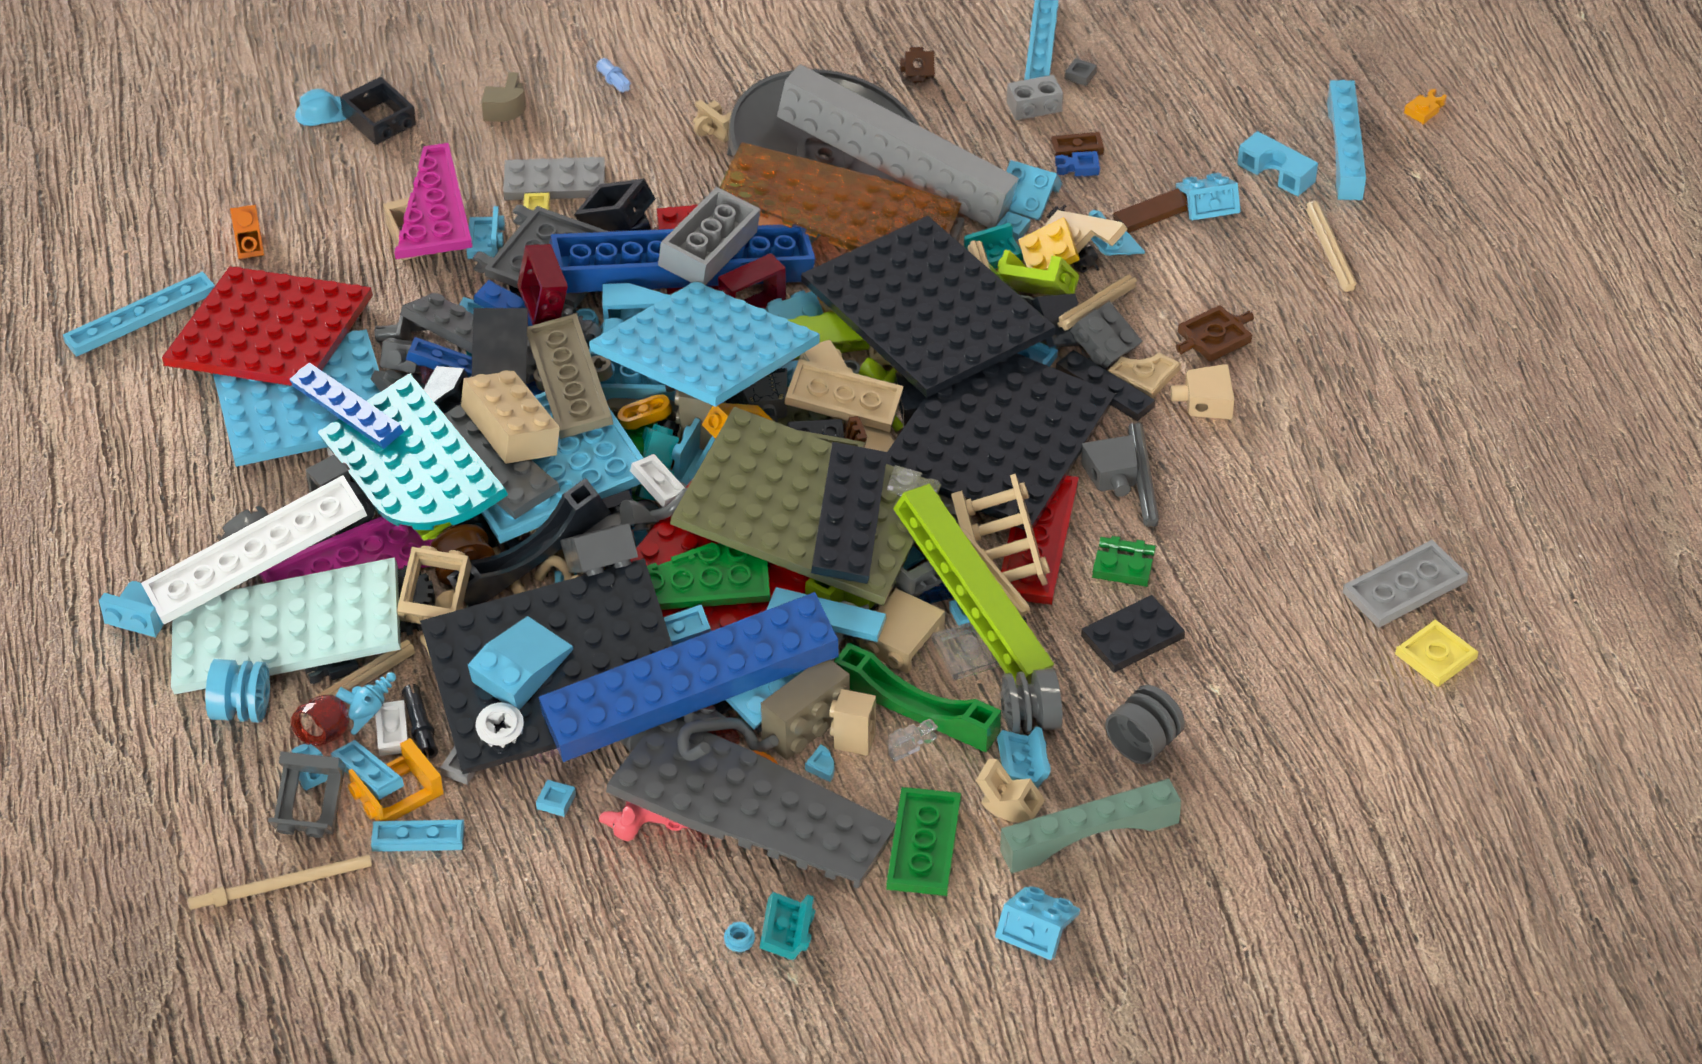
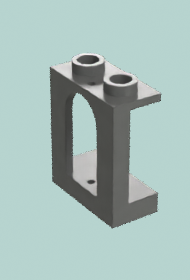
M281 751L279 764L283 767L275 815L274 818L269 817L268 822L276 828V832L281 834L293 835L295 831L306 832L305 835L315 838H323L324 834L334 835L346 764L338 757ZM300 772L328 775L322 812L316 822L294 820L293 817Z

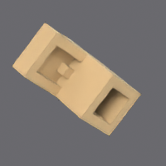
M988 759L975 780L985 794L981 804L993 815L1011 822H1025L1034 819L1045 801L1031 779L1012 780L998 759Z

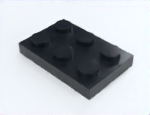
M1150 595L1082 628L1081 637L1115 673L1184 639L1185 630L1154 596Z

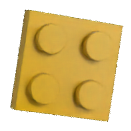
M1064 217L1018 239L1026 267L1048 270L1052 256L1062 257L1069 265L1080 260L1068 222Z

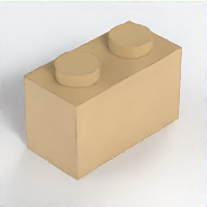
M841 689L838 700H833L830 707V717L834 718L830 728V736L834 737V749L868 756L876 735V696Z

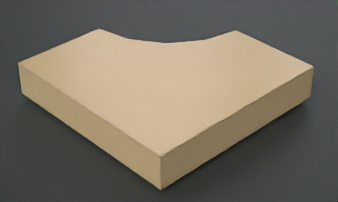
M1158 352L1154 356L1142 360L1121 357L1108 371L1149 397L1154 398L1180 371L1181 363Z

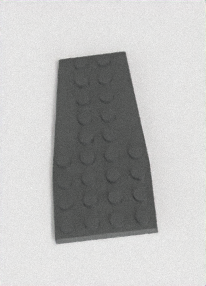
M674 719L648 729L607 783V793L683 826L721 840L724 839L725 835L739 840L738 846L751 850L752 846L755 845L768 850L767 856L778 860L780 855L796 860V867L807 870L808 865L824 870L826 871L825 877L833 880L837 876L854 881L853 887L859 888L894 835L896 823L756 754L754 751L707 731L693 733L690 736L689 745L692 749L702 742H706L710 746V752L695 761H687L678 751V734L686 724V722L679 719Z

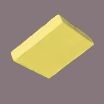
M1435 619L1396 648L1395 655L1439 687L1476 660L1478 651Z

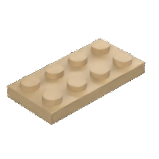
M799 359L784 404L846 421L849 420V417L858 416L863 425L890 432L904 386Z

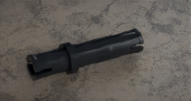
M409 684L401 692L412 724L411 735L425 757L427 758L425 752L427 750L429 759H432L438 754V748L433 737L435 734L434 726L428 720L420 687L413 684L414 693H412Z

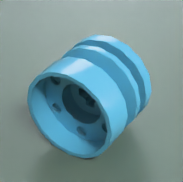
M213 659L208 671L205 693L206 711L209 719L229 721L232 720L237 710V716L242 722L248 721L249 718L251 722H262L265 718L270 697V676L267 663L255 662L253 665L252 661H244L239 671L236 660Z

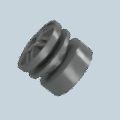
M1054 668L1033 670L1031 684H1028L1022 671L1017 672L1016 685L1011 673L1002 675L1000 702L1003 718L1006 721L1009 732L1019 734L1021 721L1023 731L1030 733L1032 719H1036L1038 727L1042 728L1043 731L1061 729L1063 718L1059 682Z
M1143 685L1106 719L1105 729L1108 738L1123 756L1135 763L1149 764L1163 751L1166 745H1169L1184 730L1185 719L1182 710L1168 693L1152 685Z

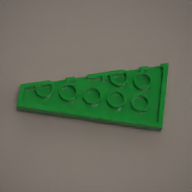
M712 542L673 556L671 561L660 565L653 563L647 566L661 610L692 608L699 605L706 607L770 602L767 561L721 543L715 544Z

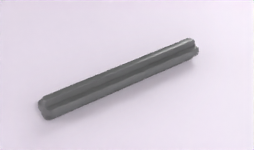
M1139 422L1136 424L1131 423L1128 426V434L1132 435L1137 459L1136 482L1143 523L1146 527H1156L1159 524V516L1143 425Z

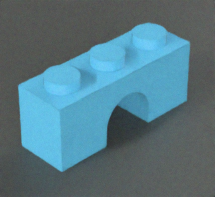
M1258 131L1239 145L1237 165L1256 175L1266 169L1279 170L1278 186L1297 197L1316 182L1318 162Z

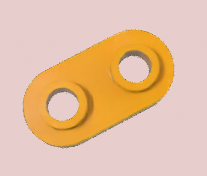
M659 394L623 406L617 416L623 428L634 430L641 426L666 419L672 412V405L666 395Z

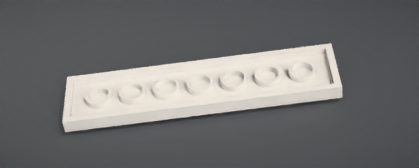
M342 475L141 584L165 625L367 516Z

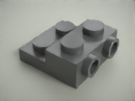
M1110 301L1083 317L1070 330L1075 340L1091 356L1092 361L1104 369L1109 368L1143 342Z

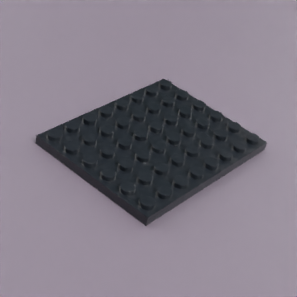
M929 216L923 217L801 274V282L925 397H929L1055 335L1056 326Z
M1017 353L929 397H925L887 451L886 464L941 484L939 494L952 499V493L962 491L966 500L971 498L972 501L1012 489L1013 484L1010 475L1016 474L1019 483L1025 482L1029 498L1025 499L1032 528H1034L1081 454L1082 443L1090 440L1114 402L1115 393ZM1017 499L979 510L997 519L1020 513ZM1024 524L1015 526L1025 530Z
M645 559L633 561L628 566L616 569L615 567L604 569V572L591 576L586 574L420 621L462 774L477 772L557 749L541 711L540 696L673 646ZM528 616L572 645L573 650L519 710L524 720L523 733L516 738L515 743L505 744L504 748L500 745L490 747L488 743L481 741L476 730V720L484 708L494 703L503 702L472 682L468 664L488 642ZM505 717L500 724H494L496 734L501 728H507L505 726Z

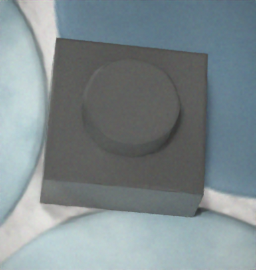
M1075 58L1066 69L1064 79L1087 86L1097 73V65Z

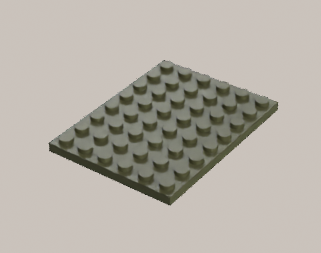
M733 407L674 511L670 524L884 606L915 543V540L893 508L904 492L930 483L934 491L939 494L941 484L886 464L868 584L812 574V561L832 443Z

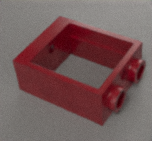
M551 244L525 245L517 286L524 304L528 308L531 322L533 325L561 318L568 285Z
M770 253L719 276V288L717 291H722L736 298L737 292L763 281V291L744 299V301L757 308L766 309L767 304L775 299L781 298L782 301L786 300L785 267Z

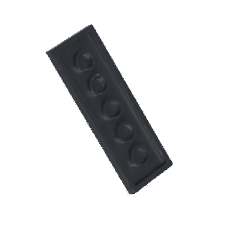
M832 442L812 561V574L868 584L888 452Z

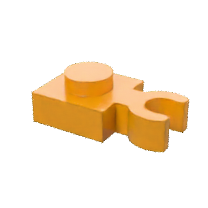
M1431 89L1427 97L1419 95L1406 104L1404 114L1424 124L1439 113V108L1443 107L1446 103L1447 95L1435 97L1436 89Z

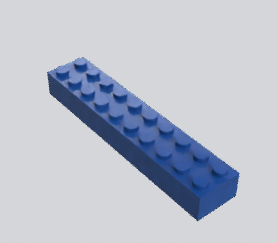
M805 223L758 225L755 235L705 286H718L719 276L770 253L785 267L786 283L801 282V274L814 268L815 255ZM674 229L550 234V244L568 285L566 293L603 291V284L630 283L647 289L683 288L688 286L691 282L658 266L661 242Z
M813 592L539 697L541 711L561 759L565 762L838 657V638L816 593Z

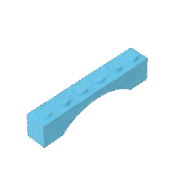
M1330 80L1327 108L1328 117L1333 125L1335 139L1337 199L1363 200L1366 172L1355 81Z

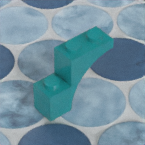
M653 424L652 428L645 427L642 435L644 440L643 458L655 454L674 475L675 472L670 470L673 462L672 451L674 446L678 444L679 437L673 435L674 430L665 426ZM642 484L637 485L635 492L637 496L657 501Z

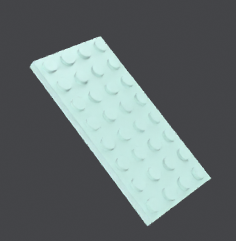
M395 557L229 590L174 619L172 622L171 689L174 695L205 689L208 671L213 659L236 660L239 671L244 661H252L253 665L255 662H266L270 676L401 650L400 618L397 613L399 603L398 565Z

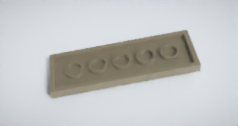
M577 314L529 326L527 339L553 419L560 427V439L613 425L612 416Z

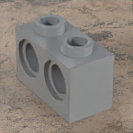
M1054 75L1007 83V104L1015 120L1062 112L1063 91Z

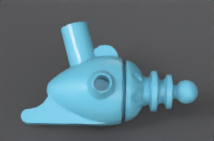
M389 672L386 678L380 677L381 681L375 680V685L355 686L352 692L340 687L335 697L350 705L349 718L354 723L351 730L352 735H355L381 709L384 703L383 694H387L389 692L387 688L392 687L390 682L396 680L395 673Z

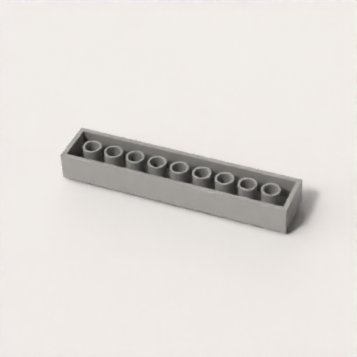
M801 64L785 80L777 117L988 228L996 227L1009 211L1019 180L1018 177Z

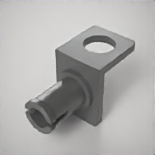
M400 315L399 322L395 325L375 326L374 335L378 343L388 338L410 341L412 332L425 331L427 329Z

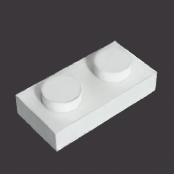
M655 454L631 464L630 472L662 507L668 505L685 488Z
M404 700L383 703L381 709L375 714L379 755L402 753L400 743L408 740Z

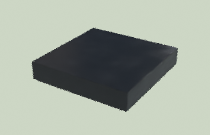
M1076 294L1037 296L1032 300L1034 308L1056 326L1055 335L1046 339L1049 349L1082 346L1070 332L1072 328L1064 330L1057 324L1059 316L1079 305Z

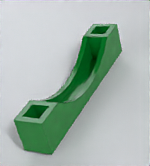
M848 643L834 660V663L849 673L850 691L876 696L877 704L983 752L989 750L1001 732L1000 709L977 699L951 700L922 691L893 673L873 653Z

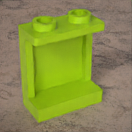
M1004 250L1003 257L998 262V274L1018 292L1046 295L1074 294L1080 276L1062 257L1058 256L1051 257L1048 270L1026 267L1010 250Z

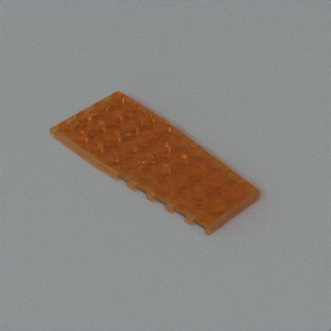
M743 142L740 143L719 187L760 208V216L768 219L769 215L782 219V225L790 228L794 224L806 229L805 234L815 238L818 234L829 238L828 243L848 251H852L926 216H929L950 234L962 204L875 175H868Z

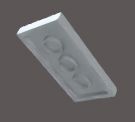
M605 157L505 160L504 200H524L525 193H549L550 199L588 198L599 184H605Z
M1431 540L1344 584L1343 593L1379 628L1466 583L1469 574L1440 546Z

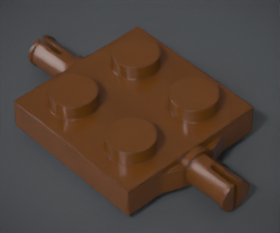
M1221 305L1216 306L1178 324V333L1186 341L1177 344L1176 350L1182 355L1191 349H1195L1207 361L1212 362L1252 342V334L1244 327V324L1253 321L1254 315L1248 310L1239 316H1235Z

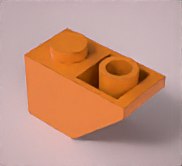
M256 205L230 208L238 259L264 256Z

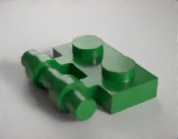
M1112 536L1111 538L1100 537L1099 548L1109 549V552L1097 550L1092 578L1148 587L1153 559L1143 558V555L1155 556L1156 545L1145 544L1143 540H1137L1136 542L1120 540L1121 537ZM1118 551L1134 553V556L1118 554Z

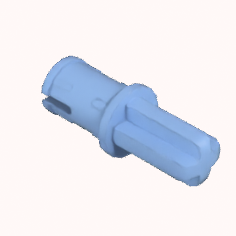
M607 58L598 61L596 69L605 76L608 84L614 85L622 93L625 90H630L631 82L623 75L621 68L615 67Z

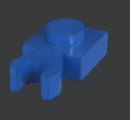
M1097 151L1074 152L1072 157L1064 155L1055 156L1057 175H1066L1069 172H1074V176L1100 175Z

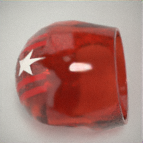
M320 695L312 698L309 703L300 705L295 710L290 720L291 728L304 743L312 744L315 747L323 746L337 740L345 733L350 721L349 710L346 704L335 697V695ZM301 713L310 715L316 725L323 730V734L320 736L309 734L301 724Z

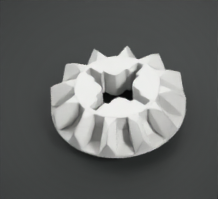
M494 703L480 712L476 720V730L481 741H485L490 747L500 745L504 748L505 744L515 743L516 738L523 733V716L511 704ZM505 717V726L507 728H501L496 734L494 724H500Z

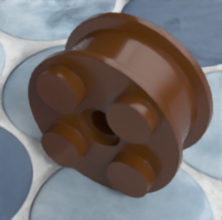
M471 524L449 528L439 534L430 544L431 547L436 548L440 552L449 553L450 550L463 552L469 557V560L483 559L495 555L493 548L488 545V536L485 530ZM436 567L435 572L439 581L445 585L453 586L447 576L455 570Z

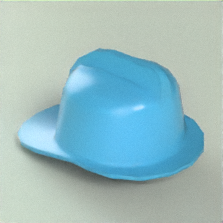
M312 89L300 97V106L295 112L296 120L306 126L346 120L342 115L340 97L334 96L324 89Z

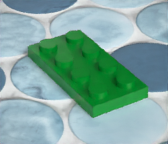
M908 787L901 788L886 890L948 895L961 793Z

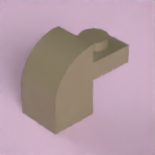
M509 72L505 87H485L481 101L483 121H510L523 114L526 109L524 84L520 83L519 72Z

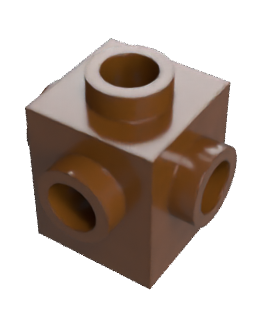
M910 47L909 51H905L904 58H900V73L905 72V79L910 78V82L913 83L925 82V78H934V51H924V47ZM919 62L921 67L916 68L913 63Z

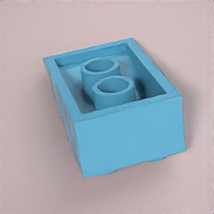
M630 283L603 284L604 320L619 318L625 322L670 295Z
M527 616L488 642L468 664L471 680L501 702L511 704L520 710L570 654L573 646Z

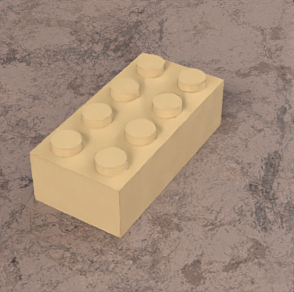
M506 370L495 374H479L475 377L464 378L461 407L505 464L557 455L560 427L515 371Z

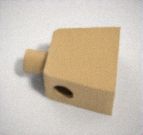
M1228 364L1188 370L1186 372L1185 385L1170 387L1171 402L1186 401L1190 416L1232 419L1234 395Z

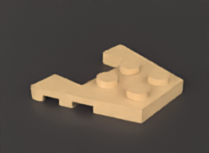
M1057 210L1044 225L1046 226L1064 217L1068 222L1078 253L1094 236L1113 246L1128 230L1122 222Z

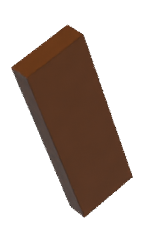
M1177 188L1114 212L1113 219L1122 222L1128 229L1127 232L1130 233L1188 211L1187 197Z

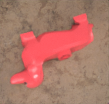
M628 801L623 812L606 811L601 813L599 817V822L613 828L614 835L624 841L633 840L640 827L646 822L665 824L668 829L673 831L688 828Z

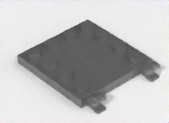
M518 204L513 210V213L518 216L513 221L520 227L494 257L478 251L473 257V260L478 262L474 270L478 273H485L486 277L518 288L517 283L525 245L550 244V234L608 231L539 206L531 210ZM589 292L566 293L564 304L576 309Z

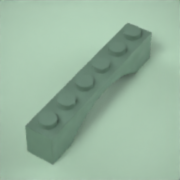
M1165 779L1001 828L1000 852L1011 874L1039 866L1064 847L1096 833L1124 828L1155 831L1178 824L1181 799L1170 779Z

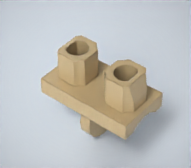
M701 99L695 102L698 114L693 120L695 124L694 132L699 136L713 134L723 143L728 141V129L732 113L729 112L722 116V107L715 100L709 104H706Z

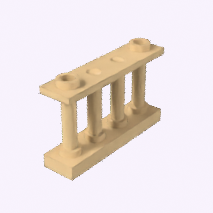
M1016 474L1010 475L1013 484L1012 489L974 501L971 498L966 500L962 491L951 494L960 528L965 529L977 544L978 540H982V536L1024 524L1027 538L989 550L982 548V550L991 560L1031 549L1034 563L1002 572V574L1009 582L1037 574L1042 585L1048 584L1045 574L1050 573L1046 557H1040L1025 503V499L1029 498L1025 482L1019 483ZM1017 499L1020 513L979 526L978 523L973 524L971 516L976 515V511Z

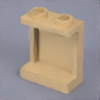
M896 588L888 597L884 606L882 605L877 610V612L886 614V621L878 642L860 638V648L873 653L880 661L892 668L908 673L911 670L912 658L932 634L939 637L945 630V611Z

